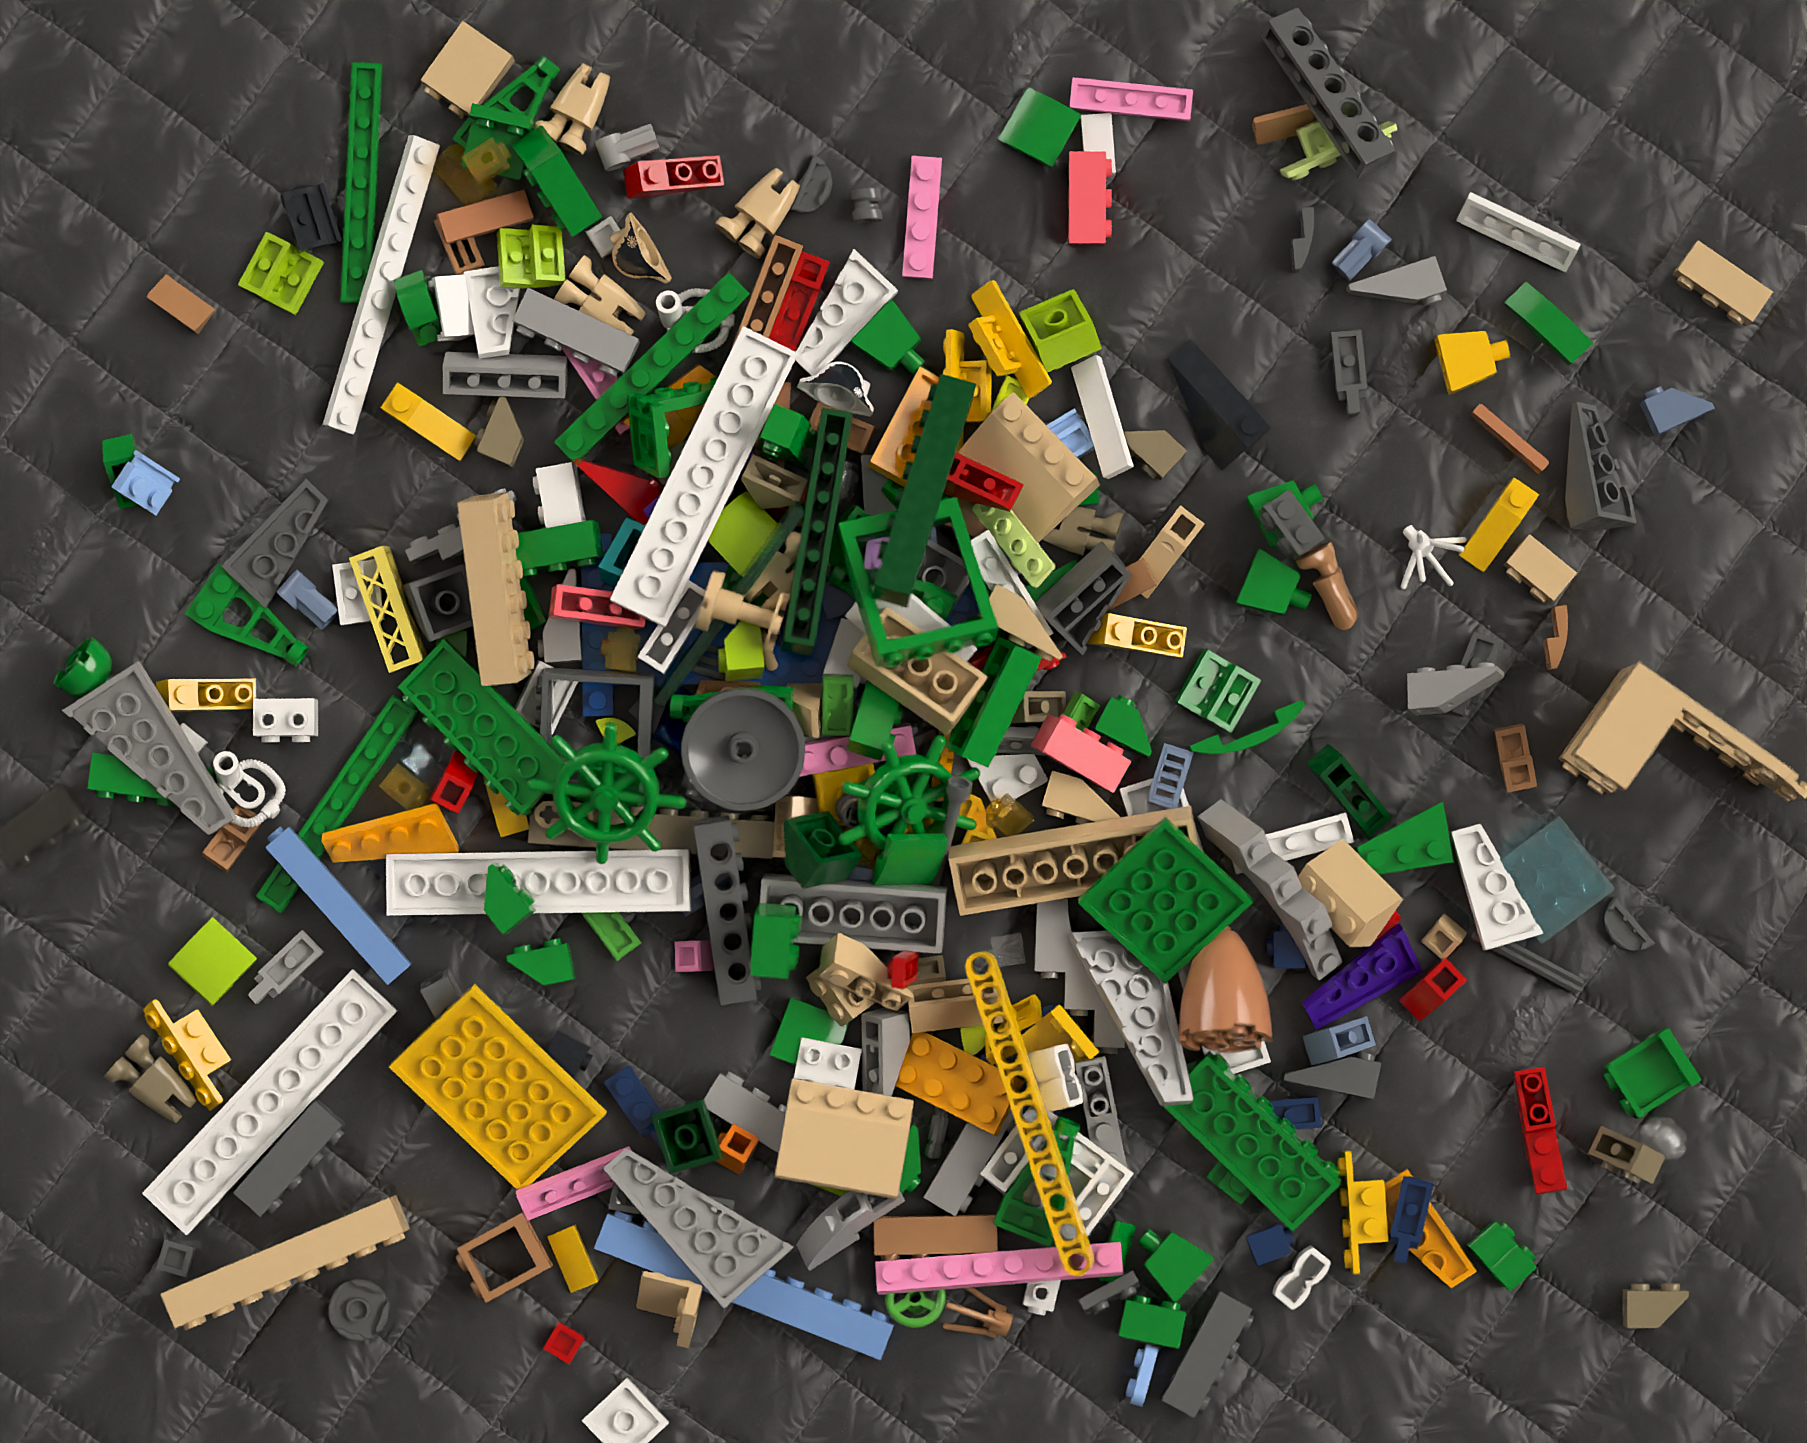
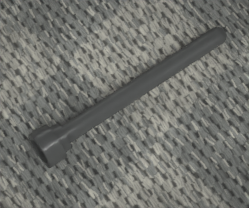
M953 776L948 780L946 793L950 801L941 834L948 838V843L940 868L933 881L928 885H941L961 804L970 797L973 786L972 782L967 778Z

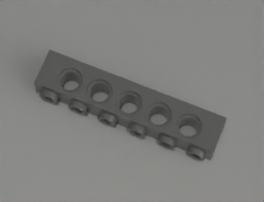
M1298 7L1268 20L1261 38L1356 178L1360 179L1388 166L1396 151L1391 139L1385 136L1377 124L1374 114L1368 111L1361 100L1359 92L1351 86L1345 77L1342 67L1336 64L1328 52L1326 44L1319 39L1312 29L1310 20L1302 14Z
M729 815L692 821L720 1005L757 1000L756 990H761L760 976H750L753 942H748L747 931H752L750 912L744 913L743 901H748L746 883L739 882L738 872L744 871L741 853L735 854L734 842L739 841L737 823L731 824ZM721 843L727 847V851L723 856L715 857L710 853L711 848L715 844ZM722 873L729 874L732 877L731 882L724 887L715 884L716 877ZM726 903L735 905L736 910L731 916L721 915L719 910L722 905ZM730 933H736L740 936V941L734 946H728L724 943V938ZM734 963H741L745 966V969L740 975L734 976L728 972L729 967Z

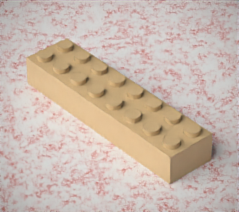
M1191 806L950 846L949 864L960 916L1081 896L1164 817L1169 819L1199 848Z
M395 1195L161 1293L174 1328L183 1325L184 1329L187 1330L206 1322L205 1315L212 1313L213 1318H216L234 1310L233 1304L240 1301L242 1306H245L263 1298L262 1291L269 1289L270 1294L281 1291L292 1285L290 1280L297 1277L298 1281L302 1282L320 1274L318 1268L326 1265L327 1270H331L348 1262V1255L354 1253L357 1259L377 1250L375 1244L383 1241L384 1246H388L405 1238L403 1232L409 1230L410 1227Z

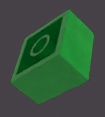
M759 904L754 916L750 976L787 979L790 970H795L796 964H798L799 945H794V940L798 939L801 929V915H796L797 906Z

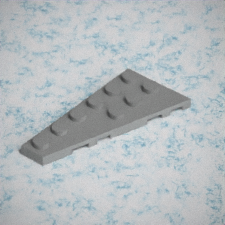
M140 662L134 663L62 710L70 718L73 717L84 726L83 729L90 735H95L102 741L110 752L143 780L146 779L157 788L156 791L163 797H168L181 809L183 814L208 835L237 818Z
M1109 931L1071 933L1068 937L1160 1106L1190 1104L1193 1101V1095L1182 1045L1179 1042V1030L1168 982L1165 984Z
M627 1148L603 1168L723 1309L794 1248Z

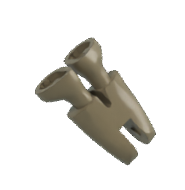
M1077 506L1056 526V529L1050 531L1042 540L1081 556H1084L1086 549L1093 550L1101 541L1114 552L1116 541L1090 536L1092 530L1117 539L1124 513L1116 511L1106 518L1095 517L1096 510Z
M142 1034L125 1052V1055L146 1071L141 1075L122 1056L104 1075V1078L109 1082L119 1080L129 1082L132 1085L128 1091L131 1095L156 1113L177 1123L182 1118V1115L167 1101L168 1098L174 1094L190 1108L197 1100L186 1083L162 1056L156 1061L149 1053V1039Z

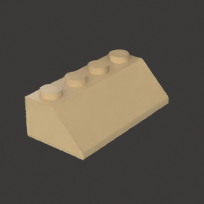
M885 607L880 614L888 641L924 633L888 607ZM867 634L864 635L854 648L847 663L849 668L947 736L963 716L987 679L985 674L956 654H947L945 652L933 654L932 657L925 660H906L895 667H886V665L876 667Z

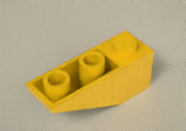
M1105 613L1100 620L1102 622L1098 631L1094 630L1087 644L1183 658L1187 628Z
M167 679L156 682L157 690L171 712L253 709V699H256V679Z

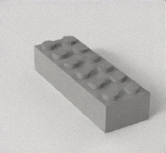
M764 873L761 879L760 903L797 906L796 915H801V929L798 939L794 940L796 943L825 945L837 933H841L865 944L868 948L942 953L947 898L946 886L920 884L873 885L872 881L846 879L844 881L802 889L795 881L793 875Z

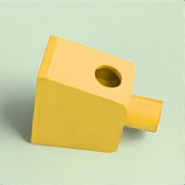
M1486 331L1437 335L1434 339L1448 395L1494 376L1497 373L1495 361L1510 358L1507 341L1504 340L1490 344Z

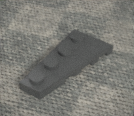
M305 479L222 567L263 607H268L329 500L312 483Z

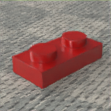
M902 951L893 957V961L889 962L887 976L888 979H892L891 988L904 989L917 980L919 952Z

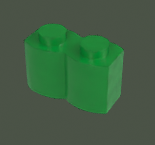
M1492 1220L1466 1246L1507 1291L1511 1292L1537 1268L1532 1262L1536 1257L1524 1244L1519 1247L1512 1238L1515 1236V1233L1504 1221L1498 1224Z

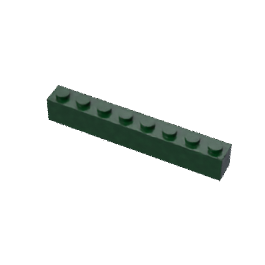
M941 374L938 385L934 383L931 385L927 401L932 402L930 410H923L919 427L924 429L921 436L915 435L911 448V453L915 454L913 463L907 461L902 479L907 480L905 489L899 487L894 505L899 508L896 515L890 514L885 531L890 533L888 542L882 540L877 558L882 561L879 568L873 567L868 585L874 586L872 598L908 608L976 388L975 383Z
M822 407L819 416L781 651L811 656L814 649L853 414L851 412Z

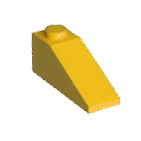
M399 383L395 385L381 406L385 413L458 461L462 460L477 437Z
M1516 478L1511 479L1465 545L1464 551L1460 552L1458 556L1484 573L1539 494Z

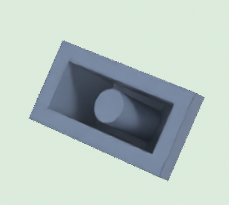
M1662 386L1645 393L1647 399L1640 403L1654 436L1715 409L1712 402L1674 388L1663 391Z
M1367 1016L1302 1036L1311 1065L1338 1059L1376 1045Z

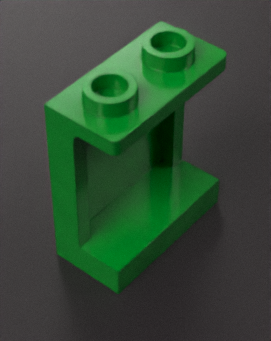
M1669 1028L1659 1030L1603 1066L1606 1072L1603 1075L1605 1082L1612 1091L1617 1089L1622 1097V1100L1619 1101L1622 1109L1628 1117L1633 1115L1635 1119H1641L1644 1117V1114L1688 1086L1692 1087L1702 1080Z

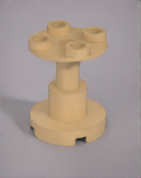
M714 570L695 628L707 632L712 618L734 625L737 619L769 629L763 650L772 653L790 594L781 592L775 612L743 602L744 595L722 589L726 574Z

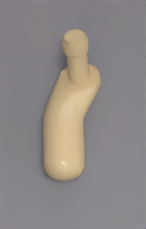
M762 629L761 638L763 649L767 638V633L765 630ZM763 650V659L767 670L774 671L777 669L778 663L773 651L771 653Z

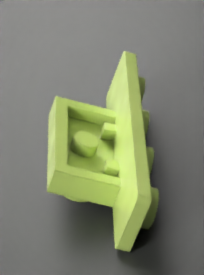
M1318 120L1296 129L1306 158L1280 169V172L1284 177H1292V180H1297L1309 174L1308 170L1319 165L1320 168H1323L1337 161L1336 157L1341 154ZM1389 121L1379 125L1385 136L1391 138L1390 133L1398 130L1396 124Z
M976 503L972 507V511L986 529L990 531L1000 549L1012 560L1011 564L1023 574L1031 586L1039 587L1054 570L1055 564L1012 510L1009 512Z

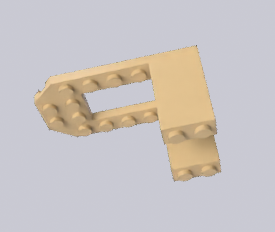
M1640 662L1619 671L1558 758L1564 763L1562 768L1574 777H1577L1579 774L1589 780L1587 786L1600 795L1603 792L1607 794L1613 793L1617 788L1621 791L1626 790L1671 726L1681 733L1684 730L1695 736L1693 742L1707 751L1709 748H1712L1720 754L1718 759L1731 768L1736 765L1744 771L1743 777L1754 785L1758 786L1760 783L1774 790L1773 793L1782 800L1789 802L1790 800L1799 801L1807 798V783L1802 781L1798 784L1795 781L1798 775L1791 768Z

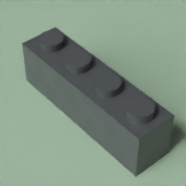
M315 1100L233 1193L259 1217L265 1216L266 1213L272 1216L283 1204V1201L280 1200L281 1196L287 1190L292 1193L304 1180L300 1176L307 1167L312 1170L324 1157L320 1152L328 1144L333 1147L344 1135L341 1129L345 1123L320 1100Z
M1220 1290L1217 1291L1160 1397L1162 1401L1195 1418L1197 1412L1203 1414L1210 1401V1397L1206 1395L1212 1385L1218 1386L1225 1373V1370L1221 1369L1226 1358L1231 1360L1240 1345L1236 1342L1240 1332L1246 1333L1254 1319V1316L1250 1315L1253 1310L1250 1306Z

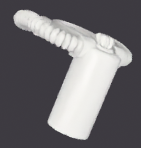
M695 288L688 289L687 291L684 290L680 294H676L673 291L660 293L656 300V306L661 322L667 328V332L694 307H682L681 303L684 300L694 296L704 297L710 290ZM732 313L720 325L721 330L715 341L699 345L692 353H704L720 347L726 341L729 330L735 326V315Z
M224 751L216 755L213 763L217 778L216 785L222 794L226 792L239 806L245 809L257 808L262 804L265 797V791L261 783L243 772L247 767L261 770L276 786L274 798L267 802L257 816L245 819L236 815L237 818L231 822L241 827L250 828L261 824L267 818H275L280 811L278 805L282 802L286 791L283 780H281L279 775L270 766L261 761L247 759L238 764L237 757L231 752ZM242 779L247 782L248 786L252 785L258 790L259 795L255 801L246 802L240 797L239 793L233 790Z

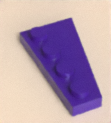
M1399 923L1302 1002L1315 1030L1423 972L1402 926Z

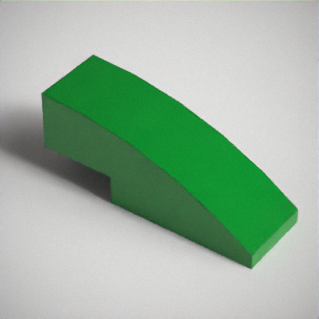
M1527 282L1504 302L1514 315L1545 346L1548 345L1568 367L1593 344L1584 332L1563 312Z

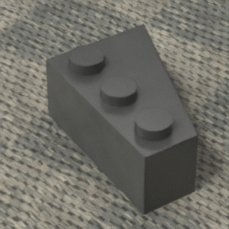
M1101 541L1042 595L1035 604L1044 618L1083 655L1087 649L1086 643L1094 630L1098 631L1102 624L1100 620L1108 607L1114 605L1131 577V573L1121 559Z

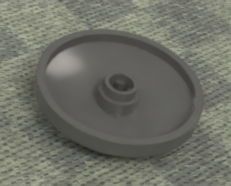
M732 688L709 697L693 712L686 725L682 740V760L687 776L693 786L709 801L731 810H756L769 806L781 799L798 780L805 759V738L796 715L778 697L755 688Z

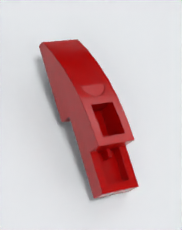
M1545 1067L1515 1071L1514 1079L1520 1122L1535 1194L1542 1195L1566 1191L1567 1185L1555 1130L1556 1122Z

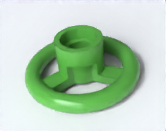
M945 1289L935 1290L937 1295L936 1302L930 1300L924 1291L907 1292L905 1298L896 1304L894 1303V1294H885V1305L890 1316L899 1324L911 1328L923 1327L935 1321L943 1311L946 1301ZM917 1295L921 1297V1300L919 1302H911V1298L913 1296ZM906 1309L914 1315L923 1314L926 1310L931 1311L921 1318H908L901 1314Z

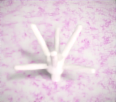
M1412 525L1406 527L1403 534L1409 540L1408 546L1413 553L1400 586L1401 589H1406L1416 562L1419 579L1421 582H1425L1426 577L1422 559L1425 556L1448 586H1452L1453 581L1431 552L1434 546L1463 552L1464 547L1455 544L1465 543L1467 539L1465 537L1430 539L1422 530L1417 531Z

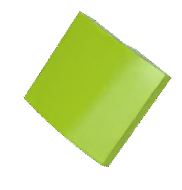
M532 225L529 230L499 228L497 232L500 288H539L564 284L565 267L562 230L560 231L557 226Z
M266 232L238 285L296 315L324 262L307 252L298 253L296 247L291 243Z
M746 490L722 510L708 541L736 572L743 576L763 555L767 556L783 541L787 533L765 509L758 507L751 494Z
M212 917L168 963V966L213 1006L256 962L257 958Z

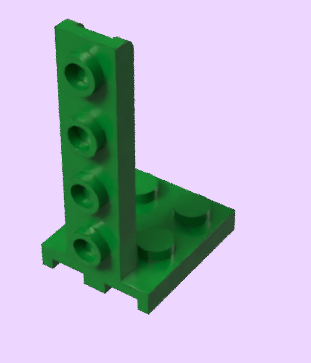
M719 376L712 377L710 382L703 384L700 382H687L683 384V388L679 389L659 388L655 390V394L644 396L640 393L627 395L633 461L636 467L657 478L670 476L672 456L667 445L669 426L664 413L705 404Z

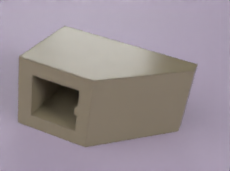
M499 396L498 401L493 400L486 415L490 420L486 429H480L474 445L478 446L477 453L479 455L513 468L524 438L506 397Z
M1165 430L1124 432L1131 458L1135 456L1142 463L1140 466L1141 470L1151 479L1158 477L1162 480L1187 453V450Z
M1632 1283L1631 1289H1622L1623 1326L1626 1328H1659L1689 1297V1291L1680 1289V1284L1662 1283L1661 1289H1649V1284Z

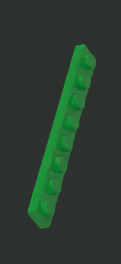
M728 273L554 441L555 444L572 461L576 458L583 459L629 414L627 395L640 393L644 396L649 395L751 296L750 293Z

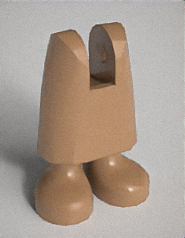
M1326 542L1310 549L1298 558L1296 563L1300 569L1314 568L1319 571L1321 575L1314 580L1313 585L1320 594L1335 627L1340 630H1347L1356 622L1359 611L1345 583L1341 567L1338 566L1334 547L1331 542Z

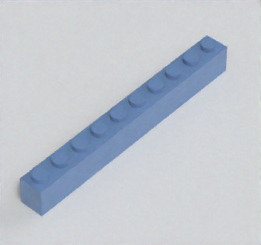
M618 1210L615 1211V1214L610 1212L607 1214L594 1249L650 1271L661 1273L667 1277L691 1280L695 1284L703 1285L648 1221H644V1224L640 1225L632 1221V1215ZM771 1269L732 1301V1303L879 1360L882 1358L894 1327V1323L889 1321L890 1316L877 1310H873L872 1314L860 1310L862 1305L848 1299H844L843 1303L832 1299V1293L817 1287L815 1292L803 1288L804 1282L787 1276L786 1281L774 1277L776 1271ZM703 1285L702 1291L710 1294V1292Z

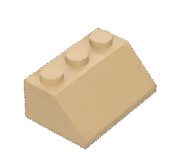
M1345 840L1338 841L1307 863L1298 876L1302 888L1325 905L1333 925L1331 928L1349 947L1371 946L1403 901Z

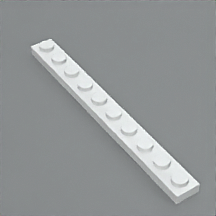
M409 135L323 421V425L348 434H354L395 298L394 280L401 278L440 147L436 143L415 135Z

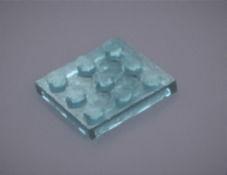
M1561 816L1555 818L1500 860L1507 873L1512 877L1520 896L1531 910L1530 913L1535 922L1539 924L1543 931V934L1535 936L1540 944L1546 942L1615 890Z

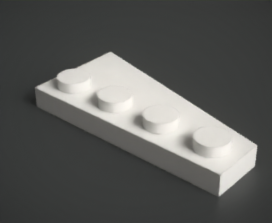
M853 249L846 265L839 274L832 290L796 351L798 355L795 361L811 376L816 375L827 364L831 363L846 348L851 339L898 292L855 249Z
M1477 824L1449 832L1483 950L1543 934L1539 924L1535 922L1531 915V910L1516 889L1512 877L1501 863L1500 857L1482 825Z

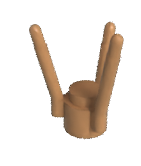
M973 1287L965 1288V1290L994 1310L989 1309L985 1315L953 1303L946 1304L948 1309L984 1321L983 1326L986 1328L944 1323L942 1325L943 1329L987 1335L995 1339L997 1335L1006 1337L1010 1329L1013 1314L1006 1312L1007 1306L995 1302Z

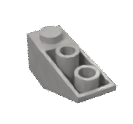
M1494 663L1476 664V668L1465 669V666L1451 665L1447 666V670L1435 671L1434 668L1429 667L1418 668L1417 673H1407L1408 710L1415 715L1447 713L1504 678V672L1495 666Z

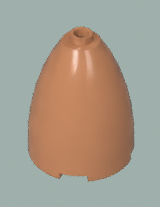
M1229 926L1194 957L1186 978L1180 1010L1179 1042L1182 1047L1189 1050L1199 1051L1200 1046H1204L1206 1049L1218 1050V1053H1237L1261 1048L1262 1041L1272 1042L1271 1016L1262 977L1246 944L1237 932L1231 931Z

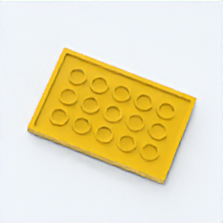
M475 984L389 1066L396 1075L517 1190L533 1183L601 1120L607 1112Z

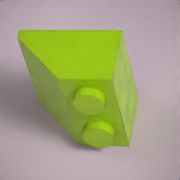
M1074 289L1019 312L1033 348L1047 373L1102 349L1093 321Z
M740 621L724 640L723 649H718L719 674L725 673V682L762 679L764 659L760 626Z

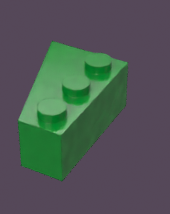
M542 125L512 144V147L527 168L522 171L532 187L537 184L541 191L536 194L546 209L551 206L555 211L550 216L560 231L566 228L573 237L602 218V215L563 153Z
M774 403L755 450L760 451L759 457L766 461L776 463L777 459L810 473L817 431L814 429L809 431L811 424L802 414Z
M1443 802L1354 848L1355 851L1379 875L1453 862Z

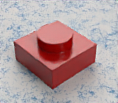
M559 1321L543 1349L570 1364L586 1337Z

